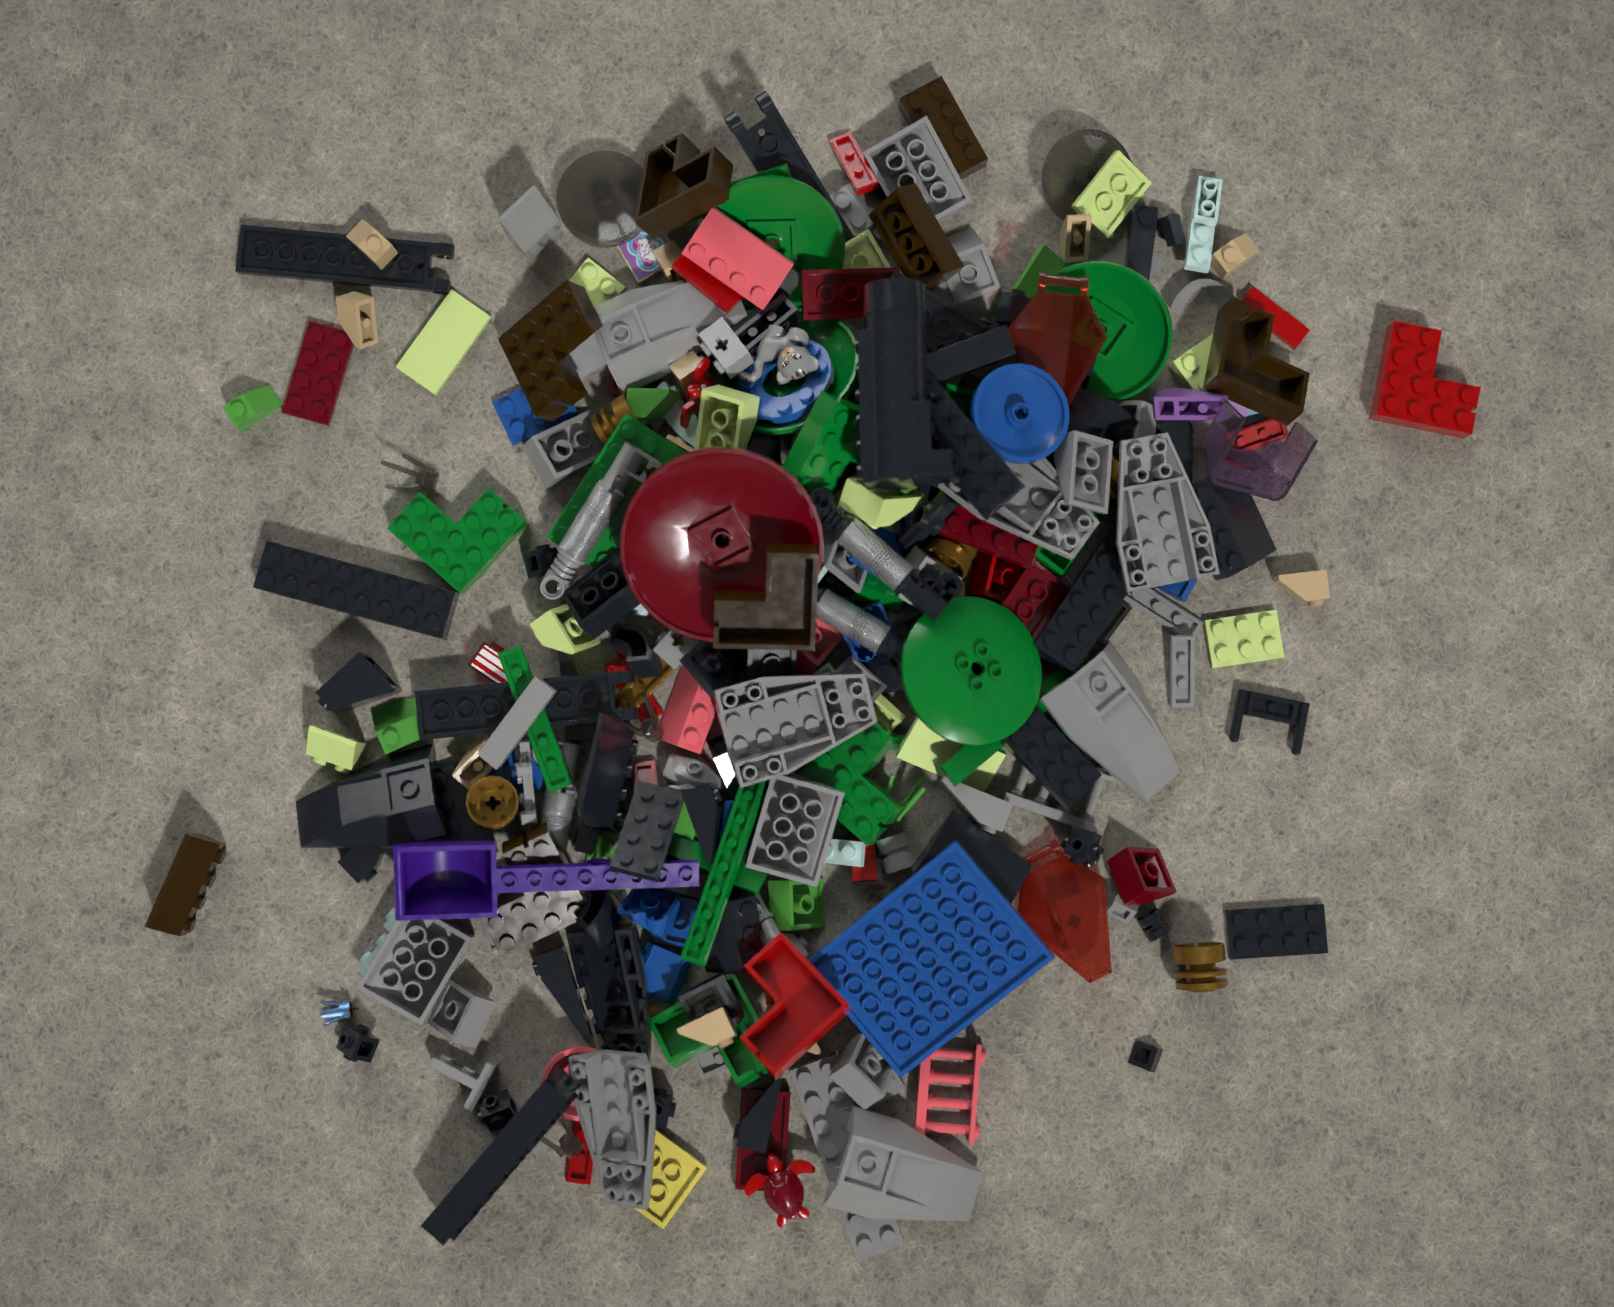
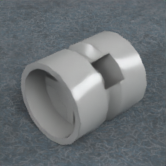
M905 831L876 841L879 854L884 855L881 862L885 874L908 868L915 862L912 851L907 850L909 842Z

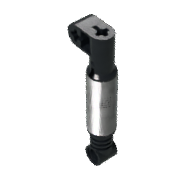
M816 488L809 495L817 509L820 521H823L822 525L824 527L828 525L827 529L833 530L831 533L834 535V540L841 544L854 558L858 559L860 563L862 562L874 575H877L892 591L901 593L933 622L961 591V579L952 572L943 573L932 586L927 584L917 575L916 569L908 561L898 555L895 550H892L885 541L875 535L862 521L860 522L855 516H849L848 514L845 516L844 510L840 512L839 506L834 507L836 504L834 497L827 489ZM944 588L947 592L941 596L939 592Z
M817 587V619L838 630V632L840 631V633L846 635V637L848 636L851 640L854 639L856 643L868 648V650L870 649V651L877 655L883 654L897 662L896 673L901 677V654L906 639L895 633L893 627L878 620V618L857 607V605L855 606V604L842 598V596L840 597V595L826 587Z

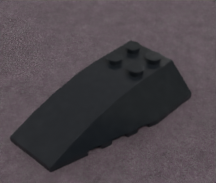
M619 924L617 930H615L613 940L602 949L589 938L583 929L566 933L576 981L579 989H585L587 1000L584 1002L587 1010L591 1009L596 1020V1023L593 1024L596 1034H601L604 1044L601 1045L602 1050L645 1053L650 1063L652 1024L650 993L637 924Z

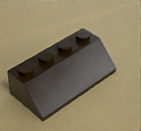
M915 183L896 188L869 214L870 219L904 276L922 282L927 290L930 291L949 280L964 267V264Z
M187 833L184 835L144 927L176 936H184L187 932L191 933L196 924V919H194L197 909L201 910L206 902L207 897L204 896L207 886L211 887L216 879L215 868L217 864L223 862L226 856V851L224 850L225 843L201 833Z

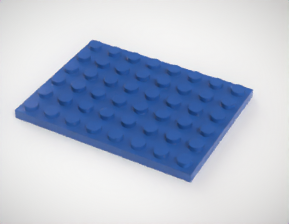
M955 840L810 957L808 961L850 1005L848 1017L898 1076L902 1078L1052 961L1055 955L958 840Z

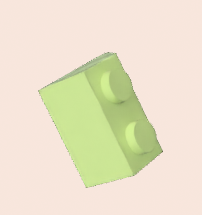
M567 604L550 609L530 624L535 637L543 646L568 654H575L601 643L598 637L596 639L592 638L579 627Z
M310 725L306 754L312 756L311 761L326 765V762L335 764V770L348 774L350 770L356 771L358 769L367 743L322 727Z

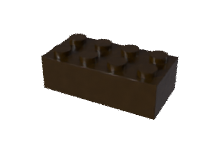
M942 76L899 98L898 108L908 126L925 116L928 117L961 180L986 167L988 157Z

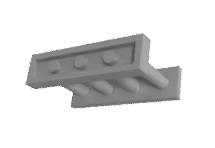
M1023 765L1014 790L1011 789L1010 793L1004 792L1002 800L1041 816L1097 833L1100 824L1094 823L1095 818L1093 814L1104 781L1114 783L1115 778L1109 776L1110 773L1107 770L1096 767L1102 776L1093 784L1084 813H1081L1080 817L1071 815V810H1066L1061 804L1060 806L1057 805L1056 809L1048 807L1046 800L1049 791L1042 784L1037 798L1034 797L1033 801L1025 799L1023 792L1030 772Z

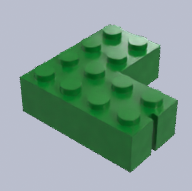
M824 391L820 392L782 465L802 484L809 495L816 488L827 489L833 494L849 462L861 464L860 454L857 452V439H860V429L857 428L856 415L860 414L859 405Z
M488 488L457 523L452 521L426 496L419 492L387 529L462 595H465L529 523Z
M877 720V723L811 760L799 774L845 792L837 820L866 845H874L887 829L885 824H891L904 808L902 804L868 776L898 739L879 720Z
M730 973L725 977L744 1010L745 1018L742 1019L740 1024L734 1026L737 1036L732 1038L734 1042L721 1049L719 1045L716 1047L735 1084L742 1088L760 1077L758 1072L762 1071L766 1074L768 1071L761 1065L759 1058L756 1059L741 1042L740 1036L760 1019V1016L739 976L736 973ZM681 1002L651 1018V1030L668 1064L673 1068L681 1066L714 1047L678 1034V1028L691 1022Z

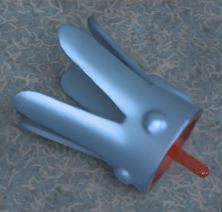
M351 1000L343 1002L320 1001L323 1005L335 1007V1009L320 1013L321 1017H331L325 1020L326 1023L323 1024V1027L339 1020L352 1019V1011L359 1008H351Z

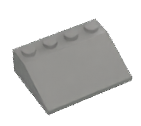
M927 116L863 152L886 197L896 188L915 183L939 224L972 202L967 189Z
M792 772L769 779L745 867L817 887L845 792Z
M446 919L396 920L356 989L422 1025L475 935Z

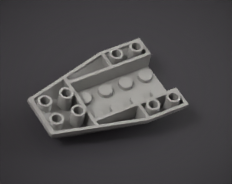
M971 228L948 237L964 267L949 280L930 291L961 310L992 320L996 314L1002 289L984 243L975 230ZM854 318L858 331L864 330L862 318Z
M684 279L631 289L594 306L603 324L594 334L618 388L622 394H627V388H641L671 374L668 366L692 350L696 354L702 349L699 344L702 341L698 334L715 321L723 317L731 328L746 317L747 313L742 301H740L727 315Z
M1168 433L1120 441L1116 545L1126 592L1220 574L1210 524Z
M1046 458L1029 464L1006 462L1025 487L988 520L981 516L955 483L938 485V488L976 517L1070 560L1075 557L1100 523L1090 510L1065 504L1057 471Z
M1108 642L1091 656L1092 659L1073 675L1044 694L1040 701L1071 741L1146 802L1178 775L1180 771L1139 680L1112 644Z
M865 674L759 677L714 690L718 719L728 756L740 788L789 774L877 723Z
M601 1050L572 1055L569 1057L571 1077L580 1084L575 1091L578 1096L574 1103L605 1202L611 1205L646 1210L649 1207L653 1181L656 1126L651 1068L647 1055L645 1053Z
M852 1105L845 1128L846 1131L850 1132L836 1181L830 1179L823 1205L869 1219L970 1220L983 1175L982 1171L902 1121Z

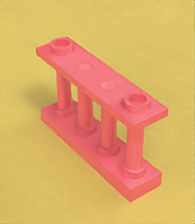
M975 1042L974 1050L940 1047L919 1064L914 1129L924 1136L930 1132L968 1135V1144L974 1145V1139L979 1138L980 1124L976 1123L980 1063H985V1049L982 1048L980 1042ZM941 1057L973 1060L972 1075L934 1072V1069H930L931 1059ZM941 1082L971 1085L970 1100L932 1097V1094H928L929 1084ZM939 1107L969 1110V1123L964 1125L930 1122V1119H926L927 1109Z

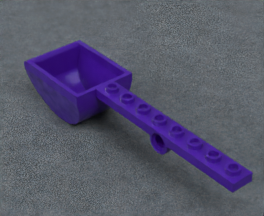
M459 840L394 844L395 920L498 917L497 893L699 886L698 859L666 860L659 883L610 871L611 861L604 858H594L587 860L585 863L497 866L496 841Z

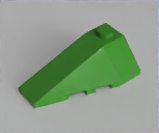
M416 698L393 700L371 710L375 732L385 754H394L423 741L419 740Z

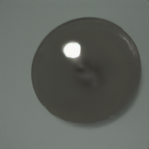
M1096 129L1078 130L1062 137L1050 149L1042 169V188L1048 205L1061 220L1064 221L1066 215H1079L1071 207L1114 151L1119 150L1131 162L1126 149L1112 135Z
M614 151L591 152L570 164L559 181L556 194L558 212L567 230L581 242L600 248L620 246L638 236L643 229L634 222L643 168L630 157Z

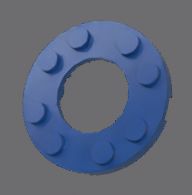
M810 339L808 344L803 346L808 349L811 356H814L819 361V367L817 370L808 372L803 385L792 394L783 397H773L764 391L763 383L768 378V372L774 370L778 359L764 362L762 377L757 381L744 382L739 379L738 391L760 397L757 414L758 420L765 419L772 420L773 423H785L796 420L811 412L820 392H826L829 384L832 385L834 380V366L824 347ZM757 352L755 353L754 357L752 358L754 362H755L756 357H757ZM754 363L743 371L752 373L754 371Z

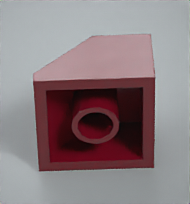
M1126 847L1107 860L1111 875L1116 882L1124 905H1142L1177 892L1159 848Z

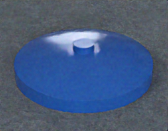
M1009 364L991 372L978 385L971 402V421L1004 461L1015 464H1029L1047 457L1062 443L1069 426V406L1063 390L1048 373L1027 364Z

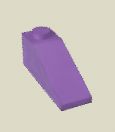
M1161 388L1154 396L1155 420L1229 419L1228 395L1189 388Z

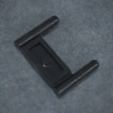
M1238 689L1229 740L1234 743L1238 742L1243 715L1295 725L1291 753L1299 755L1302 749L1310 703Z

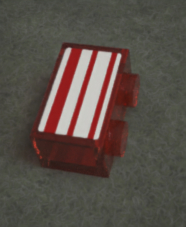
M483 641L467 666L492 683L508 682L497 654L502 652L504 648L494 641L490 645Z

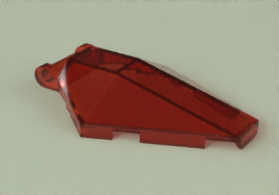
M1040 271L1036 295L1018 315L1008 330L1020 361L1019 364L1031 365L1048 373L1063 390L1069 406L1108 336L1088 297L1090 276L1082 275V278L1048 275V272ZM1046 286L1080 288V294L1046 291Z
M1054 838L1049 841L1050 844L1022 858L1032 864L1054 852L1057 855V858L1051 859L1029 871L1019 891L1018 912L1056 956L1091 984L1112 973L1105 878L1085 866L1069 861L1070 858L1063 853L1057 839Z

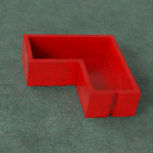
M1394 321L1386 328L1369 419L1464 439L1473 432L1476 413L1471 411L1477 409L1481 387L1433 377L1442 330Z
M782 932L744 965L748 976L775 1005L740 1036L742 1044L756 1059L759 1058L761 1065L775 1080L850 1012V1005Z

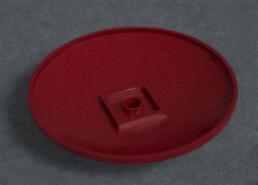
M711 447L691 451L671 459L655 470L641 484L631 499L624 516L620 537L623 570L627 582L640 604L655 619L671 630L693 639L714 642L715 590L765 591L767 543L818 544V576L822 565L824 546L822 526L817 509L802 484L787 469L775 461L752 451L730 447ZM725 534L730 540L726 545H719L715 541L716 536Z

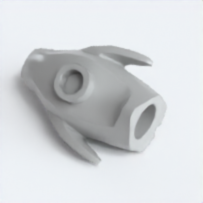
M685 750L684 753L688 757L674 754L669 756L662 779L668 780L675 785H669L668 788L686 792L704 784L712 783L723 792L725 783L722 777L717 775L700 755L690 750Z

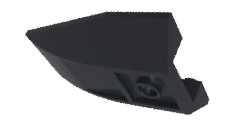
M430 744L386 755L297 800L296 809L301 848H393L394 844L426 842L446 837L444 813L437 806L432 770L438 768L435 745Z

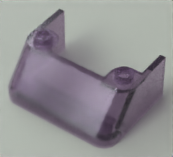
M1224 400L1205 434L1207 477L1213 484L1272 501L1283 499L1290 491L1318 440L1300 423L1295 422L1284 442L1271 441L1264 446L1260 454L1231 447L1247 419L1228 401Z

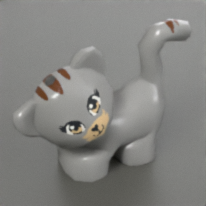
M769 325L765 337L758 346L754 371L752 373L740 372L739 379L744 382L757 381L762 377L764 362L778 359L777 366L779 371L777 373V381L779 384L788 383L793 379H800L808 372L817 370L819 361L814 356H811L808 349L803 347L808 344V334L800 328L791 327L787 333L781 326Z

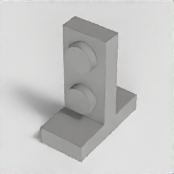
M442 1053L441 1056L438 1054L434 1056L429 1067L472 1089L464 1108L473 1111L490 1082L498 1063L489 1060L480 1076L476 1075L477 1070L468 1065H464L462 1068L454 1063L455 1059L447 1054Z

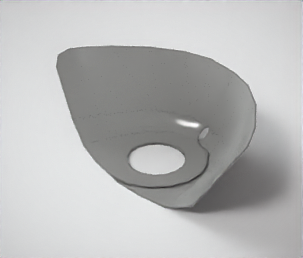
M1198 279L1186 285L1179 292L1172 303L1171 311L1182 317L1187 299L1194 291L1200 288L1211 292L1217 299L1220 308L1231 297L1235 296L1224 285L1215 280Z

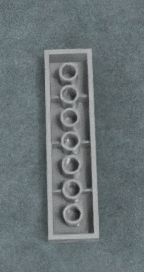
M836 1051L789 1068L828 1181L830 1179L836 1181L850 1132L846 1131L845 1128L852 1105L855 1106L853 1099L829 1077L838 1059ZM839 1210L858 1262L904 1245L903 1236L896 1219H869Z

